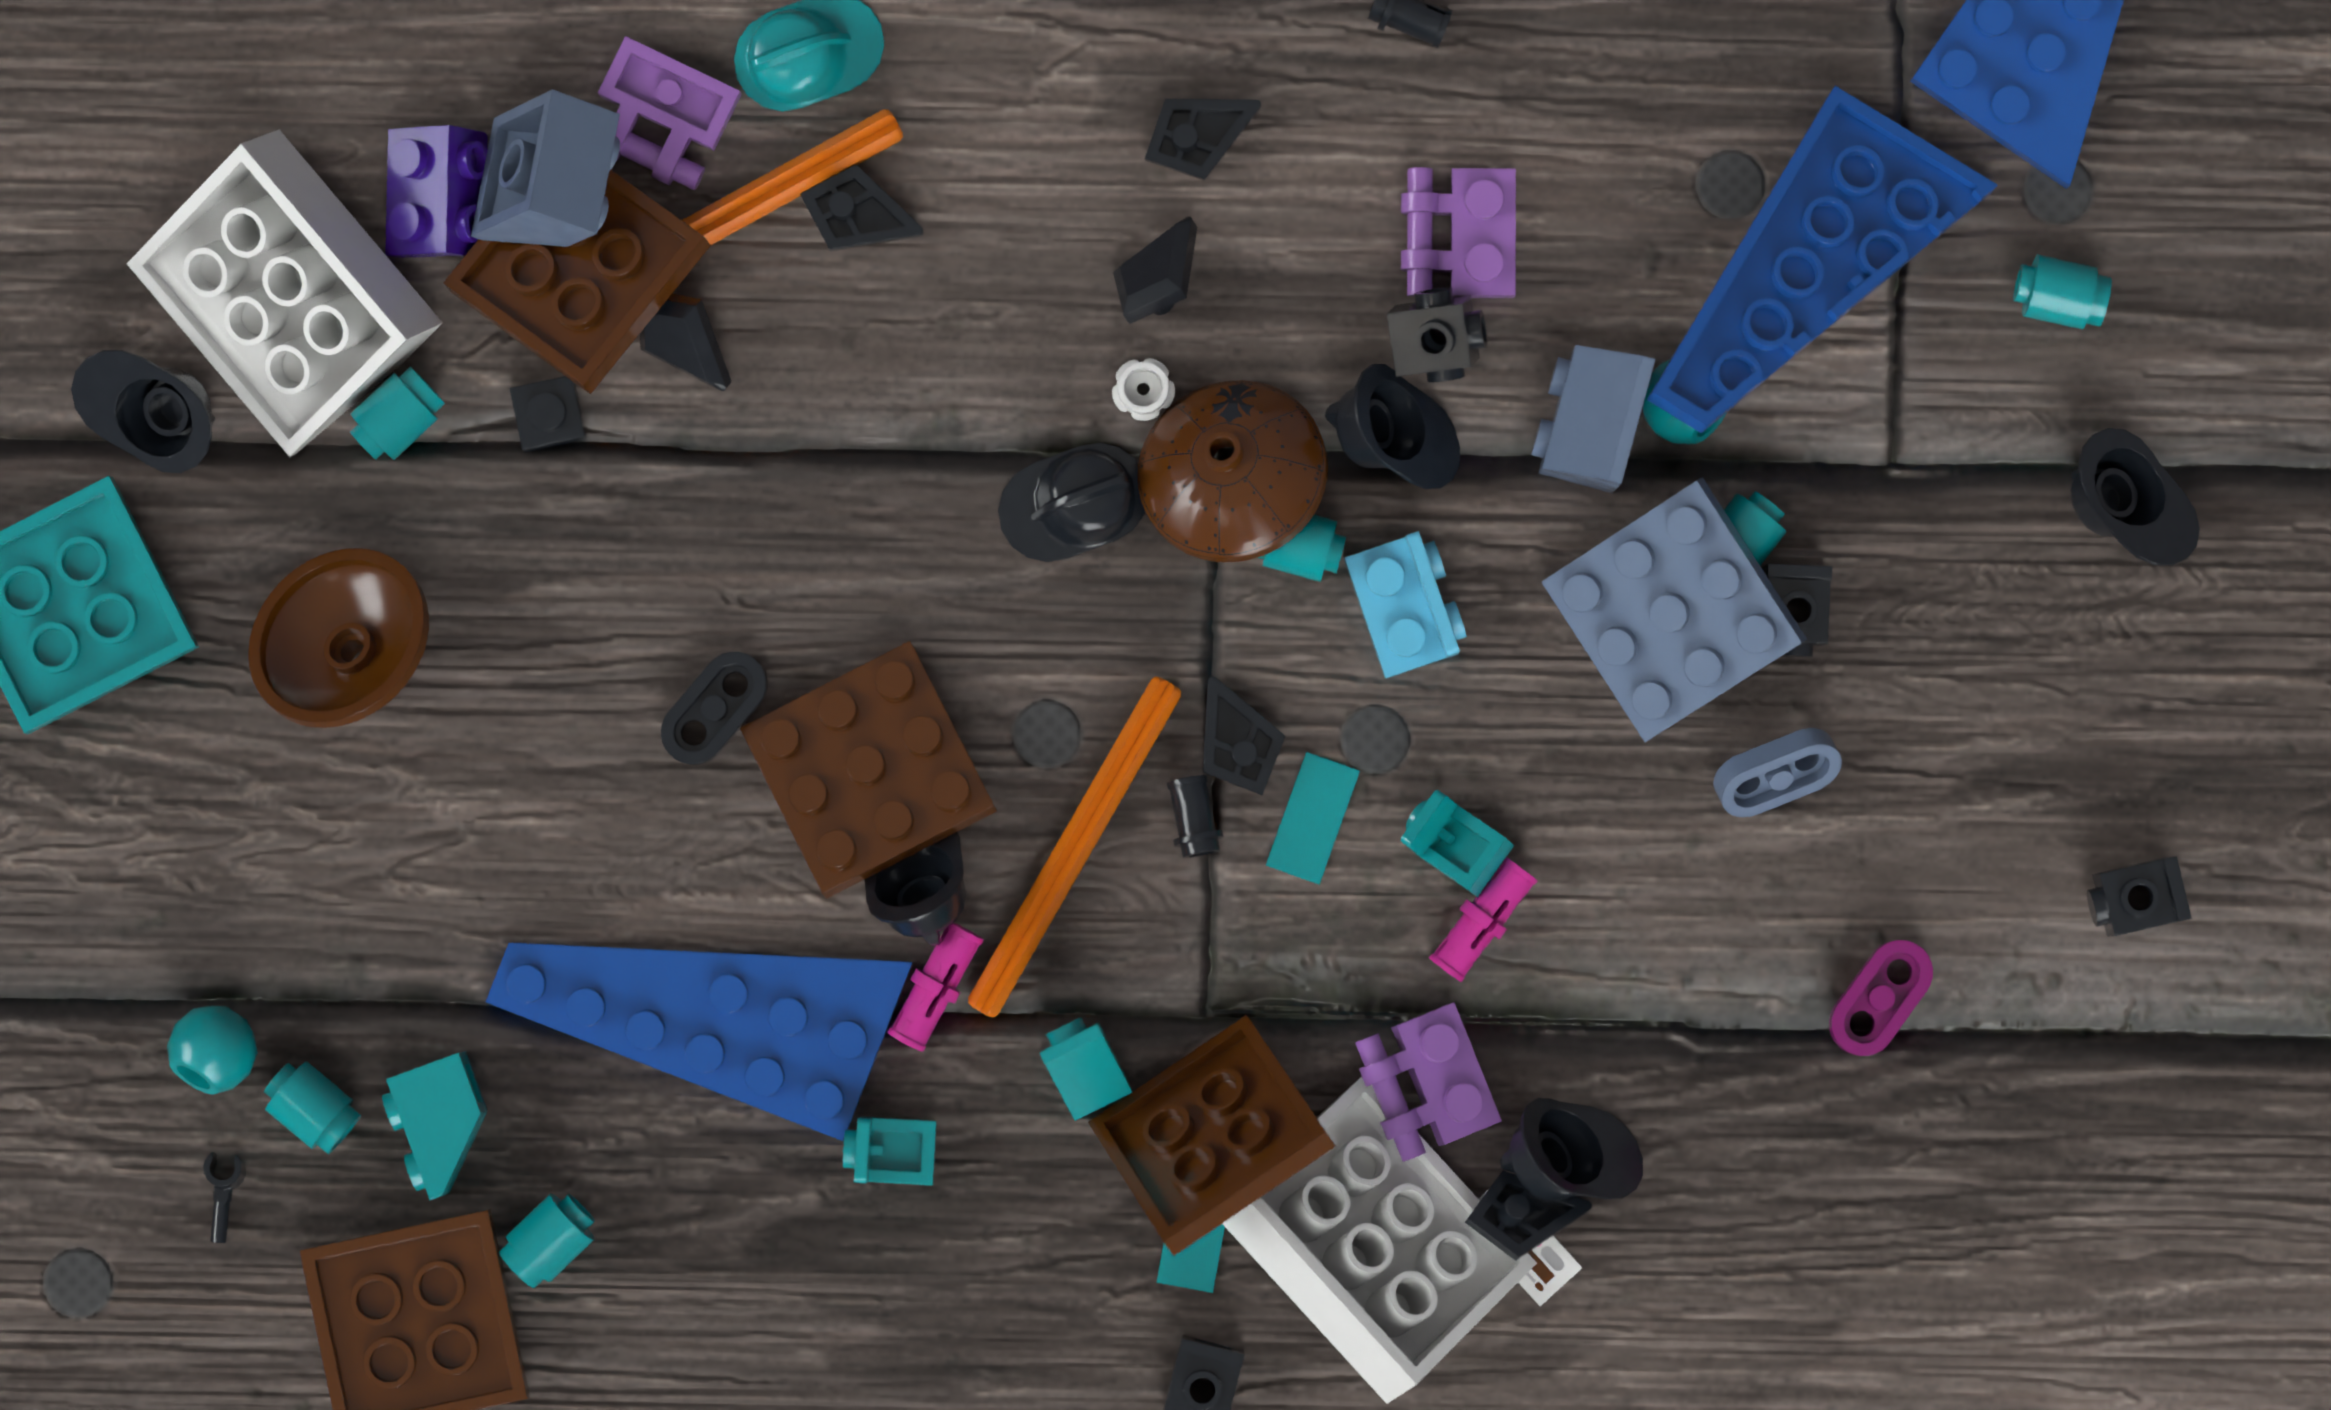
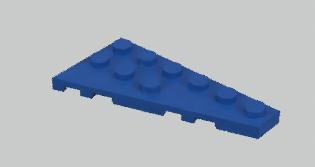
M1966 0L1910 82L2067 189L2071 185L2124 0Z
M1834 86L1646 400L1698 432L1703 433L1989 196L1998 184L1839 87Z
M508 943L486 1003L844 1141L845 1130H848L913 962Z

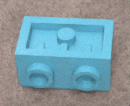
M1419 531L1406 535L1404 538L1344 558L1385 679L1460 653L1457 640L1463 639L1467 635L1455 601L1443 603L1436 580L1446 577V573L1434 541L1423 544Z

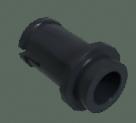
M1374 0L1367 19L1379 23L1378 30L1383 31L1385 26H1388L1438 48L1453 10L1442 8L1425 0Z
M1207 775L1190 776L1167 782L1179 838L1173 840L1174 847H1181L1183 858L1199 857L1220 851L1218 839L1224 836L1222 830H1216L1207 788Z

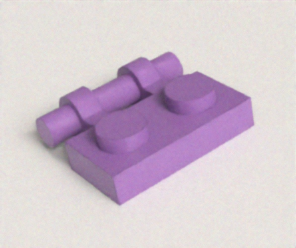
M626 36L598 91L600 97L619 106L616 112L620 114L616 137L620 140L617 160L623 156L653 170L652 178L667 185L675 181L692 190H696L705 172V167L684 158L690 142H696L715 151L742 95L739 90ZM640 116L671 130L663 147L633 133Z
M1408 168L1407 193L1401 194V214L1407 215V250L1401 251V271L1407 272V296L1415 297L1414 293L1432 289V272L1451 273L1453 297L1471 295V298H1514L1516 295V169L1452 168L1451 194L1433 193L1432 168ZM1433 216H1451V251L1433 250Z
M1454 1002L1391 1027L1400 1049L1397 1053L1387 1056L1379 1033L1355 1042L1364 1064L1363 1067L1359 1068L1365 1086L1372 1085L1386 1119L1381 1121L1380 1124L1386 1139H1394L1403 1162L1426 1153L1417 1131L1418 1128L1430 1124L1438 1146H1442L1502 1121ZM1406 1070L1409 1071L1422 1104L1410 1110L1395 1076Z

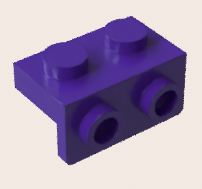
M452 125L388 129L386 256L396 258L456 256L464 258L478 241L477 238L471 237L488 151V136L485 132Z

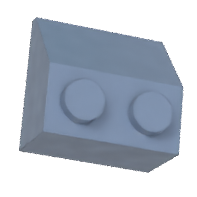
M552 89L495 117L471 237L484 241L568 247L597 234L608 213L609 202L608 198L604 195L609 171L614 166L620 150V140L616 137L620 114Z
M1575 345L1569 360L1558 357L1548 394L1559 397L1553 421L1541 418L1531 453L1533 456L1542 458L1538 473L1613 493L1623 480L1655 359L1642 355Z

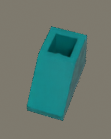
M1082 1017L1046 1034L1051 1046L1042 1050L1039 1054L1074 1121L1133 1092L1099 1022L1087 1028Z
M466 1051L386 1079L390 1092L382 1095L384 1108L391 1126L395 1131L404 1128L412 1153L404 1155L410 1180L416 1191L426 1189L429 1200L450 1193L488 1112Z

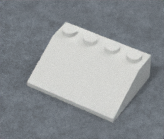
M280 130L241 143L127 263L289 457L298 453L405 362L443 323Z
M1361 1076L1316 1117L1336 1147L1222 1224L1385 1403L1388 1404L1417 1385L1537 1262L1528 1253L1515 1261L1465 1223L1480 1200L1421 1136L1420 1138L1426 1153L1413 1159L1402 1161L1394 1139H1386L1380 1124L1381 1121L1386 1119L1372 1085L1365 1086Z

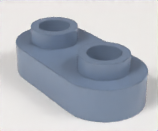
M1806 728L1733 756L1718 769L1714 777L1713 786L1722 806L1729 814L1736 817H1751L1824 788L1838 775L1842 759L1828 733L1817 728Z

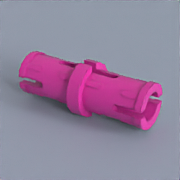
M1506 857L1479 896L1475 897L1472 902L1468 899L1465 900L1459 908L1463 915L1436 951L1429 956V959L1462 983L1465 975L1494 937L1501 939L1508 930L1503 926L1538 880Z
M955 922L945 928L940 937V943L935 946L923 970L915 969L910 979L915 985L894 1024L888 1029L887 1033L902 1043L924 1052L927 1047L926 1043L949 1002L955 1004L961 992L956 988L984 939Z

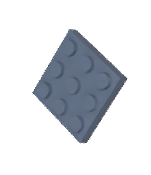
M1703 477L1541 581L1644 742L1655 737L1807 640Z

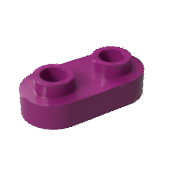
M1893 940L1880 945L1874 950L1834 1005L1829 1017L1830 1034L1834 1042L1842 1050L1853 1055L1870 1056L1879 1053L1888 1046L1932 983V962L1923 948L1910 941ZM1897 959L1904 961L1909 968L1907 980L1899 985L1892 983L1887 976L1889 964ZM1859 1011L1866 1012L1872 1020L1871 1030L1864 1036L1855 1035L1849 1025L1853 1014Z

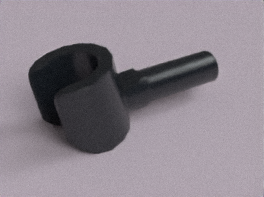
M215 1152L210 1153L206 1157L203 1165L206 1179L214 1185L211 1242L226 1243L230 1202H232L233 1189L239 1187L246 1176V1166L238 1155L235 1156L234 1174L226 1180H218L215 1177V1167L217 1165V1154Z

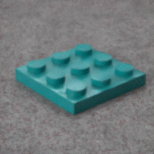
M107 476L0 531V687L25 734H30L199 648L114 477Z

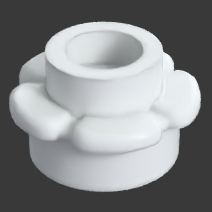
M1151 358L1145 359L1144 362L1130 360L1124 363L1116 373L1117 385L1112 388L1113 400L1118 409L1122 412H1130L1132 418L1139 421L1157 418L1159 411L1162 408H1168L1175 396V386L1168 379V369L1161 362ZM1141 383L1147 384L1150 388L1149 393L1140 395L1137 391L1138 385Z

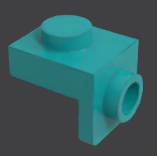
M1435 790L1428 800L1421 802L1414 808L1407 820L1406 831L1401 837V842L1417 856L1476 897L1479 896L1514 847V844L1464 810L1439 790Z
M861 1116L857 1119V1130H845L843 1168L854 1169V1183L876 1182L933 1186L937 1121Z

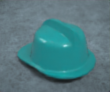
M801 0L770 11L750 23L739 38L734 56L737 80L747 96L762 107L782 112L801 109L848 92L866 82L879 66L884 48L882 27L871 8L860 0Z

